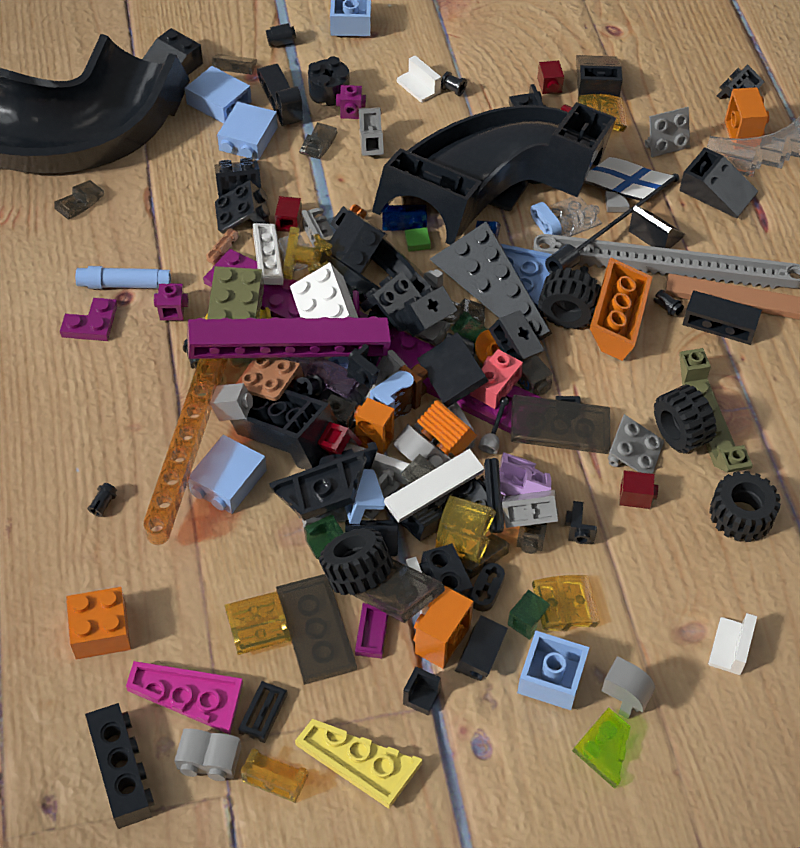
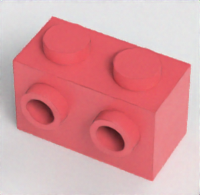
M498 349L493 356L486 358L481 369L488 382L471 392L470 396L496 409L500 404V398L505 397L521 378L523 362Z

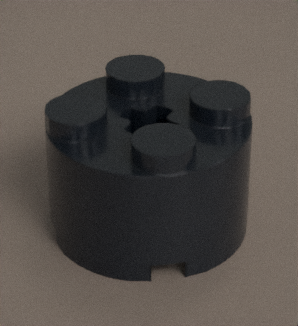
M332 56L328 59L310 63L308 87L309 96L315 103L319 104L320 101L326 103V106H335L336 94H340L341 85H350V75L348 67L338 57Z

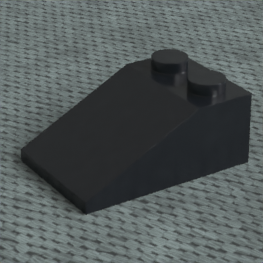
M172 28L160 35L143 57L145 61L162 64L165 63L169 53L177 55L187 75L203 64L201 44Z

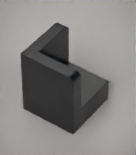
M415 666L403 690V705L429 715L440 693L441 678Z

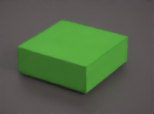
M427 228L405 230L408 252L431 249Z

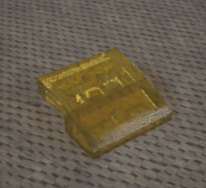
M588 94L578 97V103L616 117L613 129L621 132L625 131L627 121L621 97L605 94Z
M450 495L440 520L435 548L453 543L460 558L479 564L490 541L485 535L496 511L491 507Z
M588 575L554 576L537 579L532 582L543 630L568 631L571 626L596 627L600 623Z
M277 591L224 605L238 655L291 641Z

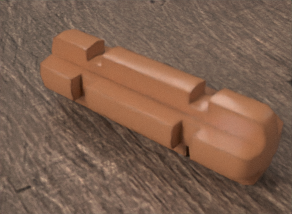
M232 228L228 229L212 247L213 249L206 254L207 261L213 265L221 259L220 257H223L239 238L238 232Z

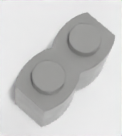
M183 729L175 757L176 767L186 776L194 777L197 774H207L210 779L215 781L233 779L242 747L240 738L222 733H209L198 729Z

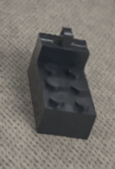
M285 390L277 401L252 395L253 406L250 408L247 418L230 420L238 435L290 453L296 466L305 470L318 466L322 457L329 456L317 443L329 422L339 425L329 403L289 390Z

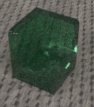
M465 310L451 327V330L476 342L477 337L483 331L488 330V328Z
M332 514L304 527L305 541L317 560L321 557L320 553L325 549V546L334 538L344 533Z
M528 589L509 612L508 626L530 640L535 634L538 621L547 612L550 604Z

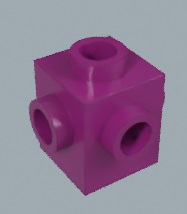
M341 85L340 94H336V107H340V119H359V108L366 107V95H362V86Z
M159 284L158 293L154 294V306L158 309L159 319L183 320L184 307L189 306L188 293H184L183 284Z

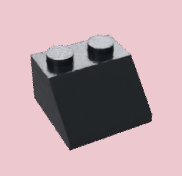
M348 210L325 249L361 274L365 272L388 234L351 210Z

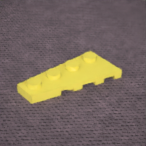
M315 719L309 722L295 740L297 747L388 809L393 805L423 762V759L419 757H409L399 753L400 751L397 749L379 746L372 743V740L349 735L345 730Z

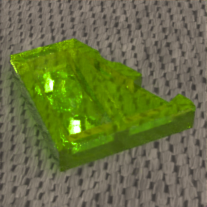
M608 707L572 751L615 789L621 781L620 772L622 762L625 759V746L629 738L631 726Z

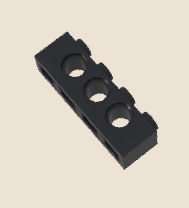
M119 703L86 713V720L117 828L120 829L151 818L150 807L154 806L155 803L150 788L144 790L142 780L147 779L143 763H137L135 759V754L140 752L135 736L129 738L127 729L132 728L128 711L122 713ZM111 736H120L119 739L114 742L108 741V739ZM119 761H128L123 767H115ZM126 787H135L134 791L129 794L122 793Z

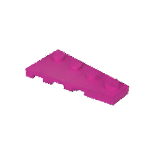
M133 661L126 688L128 692L230 735L243 687V679Z

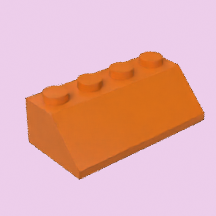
M610 258L608 261L590 331L601 352L623 361L636 344L652 276L614 258Z

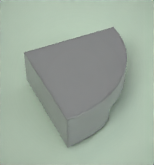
M605 192L607 212H626L629 210V203L623 196L615 192Z
M435 269L434 271L429 270L424 273L439 288L443 286V272Z

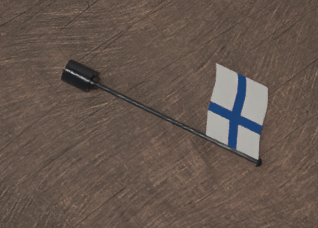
M609 157L589 171L584 183L618 193L624 197L639 200L635 205L640 207L672 182H677L679 175L676 173L669 175L653 171L626 160ZM635 205L576 248L566 244L549 256L545 261L547 271L551 273L552 271L556 272L557 269L566 270V268L572 269L581 260L579 251L631 214Z

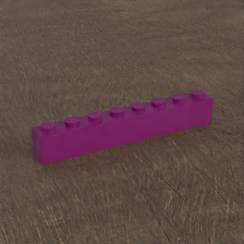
M378 317L188 319L187 328L189 359L348 357L355 348L360 349L364 344L369 346L367 356H387L391 343L388 319Z

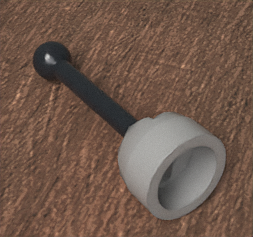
M507 397L500 398L501 405L491 433L484 435L480 440L478 448L483 452L489 454H497L500 440L496 436V432L505 406L509 404Z

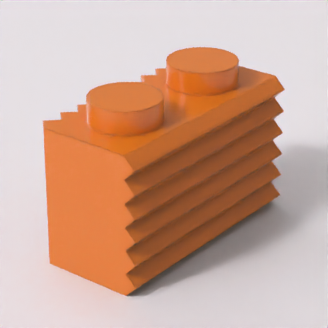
M435 400L434 404H431V407L417 421L423 427L420 432L430 441L435 438L439 442L436 446L447 456L450 453L455 457L460 455L477 437V434L438 400Z

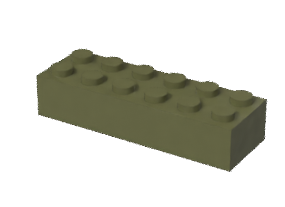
M215 266L207 319H260L264 290L262 269ZM254 358L201 359L196 388L199 405L211 406L210 401L216 386L236 384Z

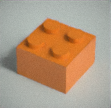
M757 87L732 89L724 122L734 150L757 149L760 146L761 140L764 139V129L769 122V112L765 109L764 98L760 96Z
M446 586L443 587L439 594L435 593L429 602L428 611L425 615L420 614L414 625V629H416L413 639L415 642V654L444 669L471 628L474 601Z
M122 587L66 596L70 645L76 660L131 650L127 607Z

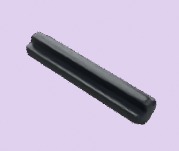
M497 458L485 459L484 470L490 533H502L504 530L499 461Z

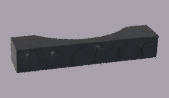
M343 206L330 225L337 230L350 209ZM386 239L383 241L372 260L392 278L403 271L420 294L430 287H433L434 290L439 288Z

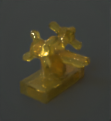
M290 227L283 278L293 279L296 263L307 265L310 274L328 264V261L322 265L320 264L321 253L325 251L330 256L332 254L330 250L332 244L321 238L319 234H315L313 236L316 240L313 243L314 248L299 245L300 228Z

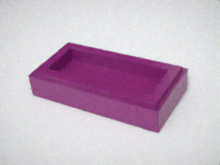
M362 604L355 656L382 659L389 606Z

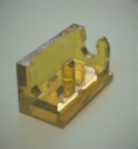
M253 748L241 769L242 781L246 784L296 803L309 772L306 771V768L300 767V769L261 755L259 750Z

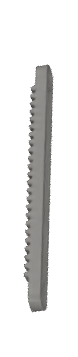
M541 234L535 237L533 250L554 254L566 244L577 248L588 239ZM594 240L579 251L581 257L580 266L587 263L589 267L596 264L598 268H601L603 265L607 268L609 259L614 258L637 270H642L644 273L651 271L653 275L660 272L662 276L670 273L681 276L687 275L692 278L696 276L698 279L704 277L709 281L713 278L716 282L724 280L725 283L733 281L734 284L742 282L745 286L751 283L753 287L761 284L762 288L770 285L771 289H774L776 286L800 288V278L795 279L790 276L791 273L800 275V264L601 240ZM545 243L550 245V248L544 249L539 245Z

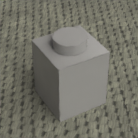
M244 383L218 385L211 398L210 405L219 421L246 419L250 408L253 406V398Z

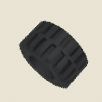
M566 268V270L557 269L556 272L552 271L544 281L538 301V309L541 310L543 317H547V321L553 322L558 327L562 326L565 329L585 328L587 324L592 322L601 286L597 284L595 278H591L588 273H582L581 270H572L571 268Z
M685 384L656 398V403H654L656 423L661 435L671 448L684 454L715 438L717 426L713 410L708 400L696 387Z
M737 471L733 472L732 476L730 474L724 476V479L720 480L709 509V514H712V523H717L715 528L718 531L723 530L724 536L728 538L729 536L734 537L735 541L744 539L745 542H751L752 538L757 541L761 539L762 535L766 536L770 529H772L781 506L779 503L780 495L776 494L777 488L774 485H769L770 480L760 478L761 475L757 473L751 475L750 471H744L743 474ZM734 502L746 503L752 506L755 511L741 509Z
M373 528L354 529L343 533L325 546L319 558L321 567L332 589L341 595H356L357 593L373 589L379 583H382L385 577L389 576L394 565L381 533Z

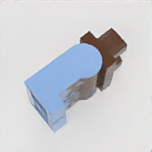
M416 364L411 369L403 365L399 368L398 372L370 391V399L394 408V420L400 416L407 415L412 408L416 410L420 407L421 396L427 393V387L422 381L428 378V371L420 364Z

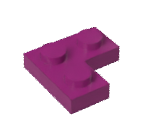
M93 298L88 315L65 313L60 328L61 337L108 341L118 306L117 300Z

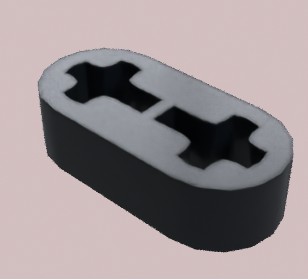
M486 564L474 584L470 599L474 601L473 608L477 611L484 612L490 610L498 597L505 577L504 569L499 564ZM492 573L497 574V577L493 578L492 583H488V577ZM484 591H487V599H484L483 602L479 601L478 598L482 596Z

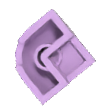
M503 452L499 463L502 495L510 496L551 490V476L549 473L543 474L535 469L536 463Z

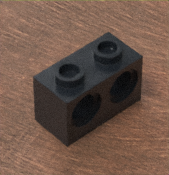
M453 543L423 552L419 566L424 579L426 578L429 584L431 598L435 593L439 594L444 586L453 588L452 590L469 599L471 598L473 585Z

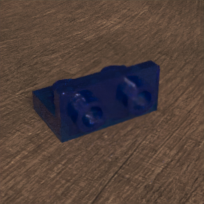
M388 205L382 212V231H405L427 228L426 205Z

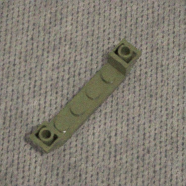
M704 349L681 351L679 357L682 385L689 384L696 387L708 400L716 419V436L712 441L705 444L713 465L727 473L752 469L753 465L745 446H735L707 378L711 366Z

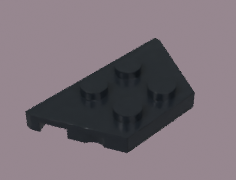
M364 450L273 481L269 485L272 491L305 521L354 503L367 457Z

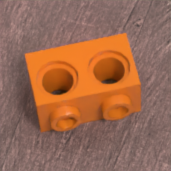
M367 397L363 405H359L355 410L354 419L356 420L354 434L362 441L360 447L367 449V443L376 442L377 453L384 455L394 439V408Z

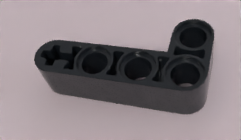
M276 63L257 68L260 85L273 110L277 111V118L281 126L303 121L302 98L299 88L297 86L290 88L280 66Z

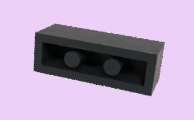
M693 290L682 325L751 345L762 310Z

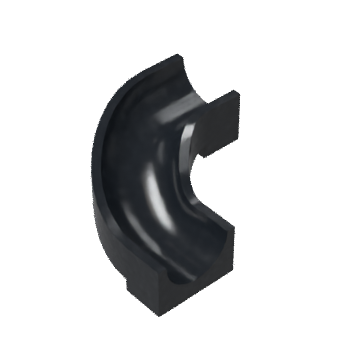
M100 34L83 73L73 80H46L0 68V168L31 173L76 172L115 162L138 150L154 137L166 121L168 115L175 116L185 94V87L190 82L177 55L169 53L165 63L162 64L148 62L124 51L109 36Z
M578 102L574 104L569 112L545 106L520 105L493 109L469 116L434 132L407 151L400 148L383 166L372 212L380 215L399 196L421 198L430 203L440 213L446 227L445 243L451 245L459 240L468 226L490 202L504 190L520 181L535 180L578 197L592 164L597 166L601 162L616 117Z

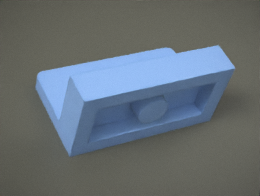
M373 469L363 470L355 501L353 504L345 506L350 524H360L365 509L383 510L385 508L384 497Z

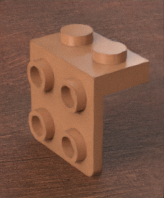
M254 358L236 384L244 383L251 395L277 401L287 387L293 388L294 382L298 378L304 377L300 363L281 358Z

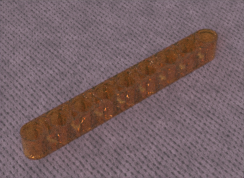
M228 358L199 359L144 519L143 525L147 540L154 545L164 544L170 537L212 410L210 401L216 386L221 383ZM192 415H200L196 418H191ZM186 436H191V437H192L191 439H188V440H184V439H183V438L186 437ZM179 458H184V459H185V460L182 461V462H176V461H175L176 459H179ZM172 480L178 481L176 484L173 485L167 484L169 481ZM163 503H169V504H170V505H169L168 507H166V508H161V507H159V506H160L161 504H163ZM156 526H161V527H163V528H162L161 530H159V531H152V530H151L152 528H154V527H156Z

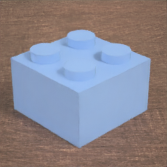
M331 0V36H370L371 0Z
M535 631L519 679L517 693L571 710L590 647Z

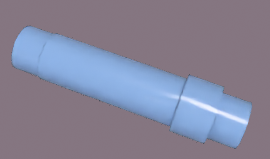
M88 266V268L76 269L75 280L76 286L88 287V289H158L159 284L171 283V271Z

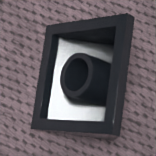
M636 205L633 208L629 232L648 245L670 249L684 237L685 233L654 213Z

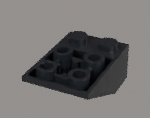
M576 55L578 98L619 100L623 79L622 66L617 56Z
M706 147L703 148L683 172L679 189L680 192L734 218H738L758 193V190L723 155Z

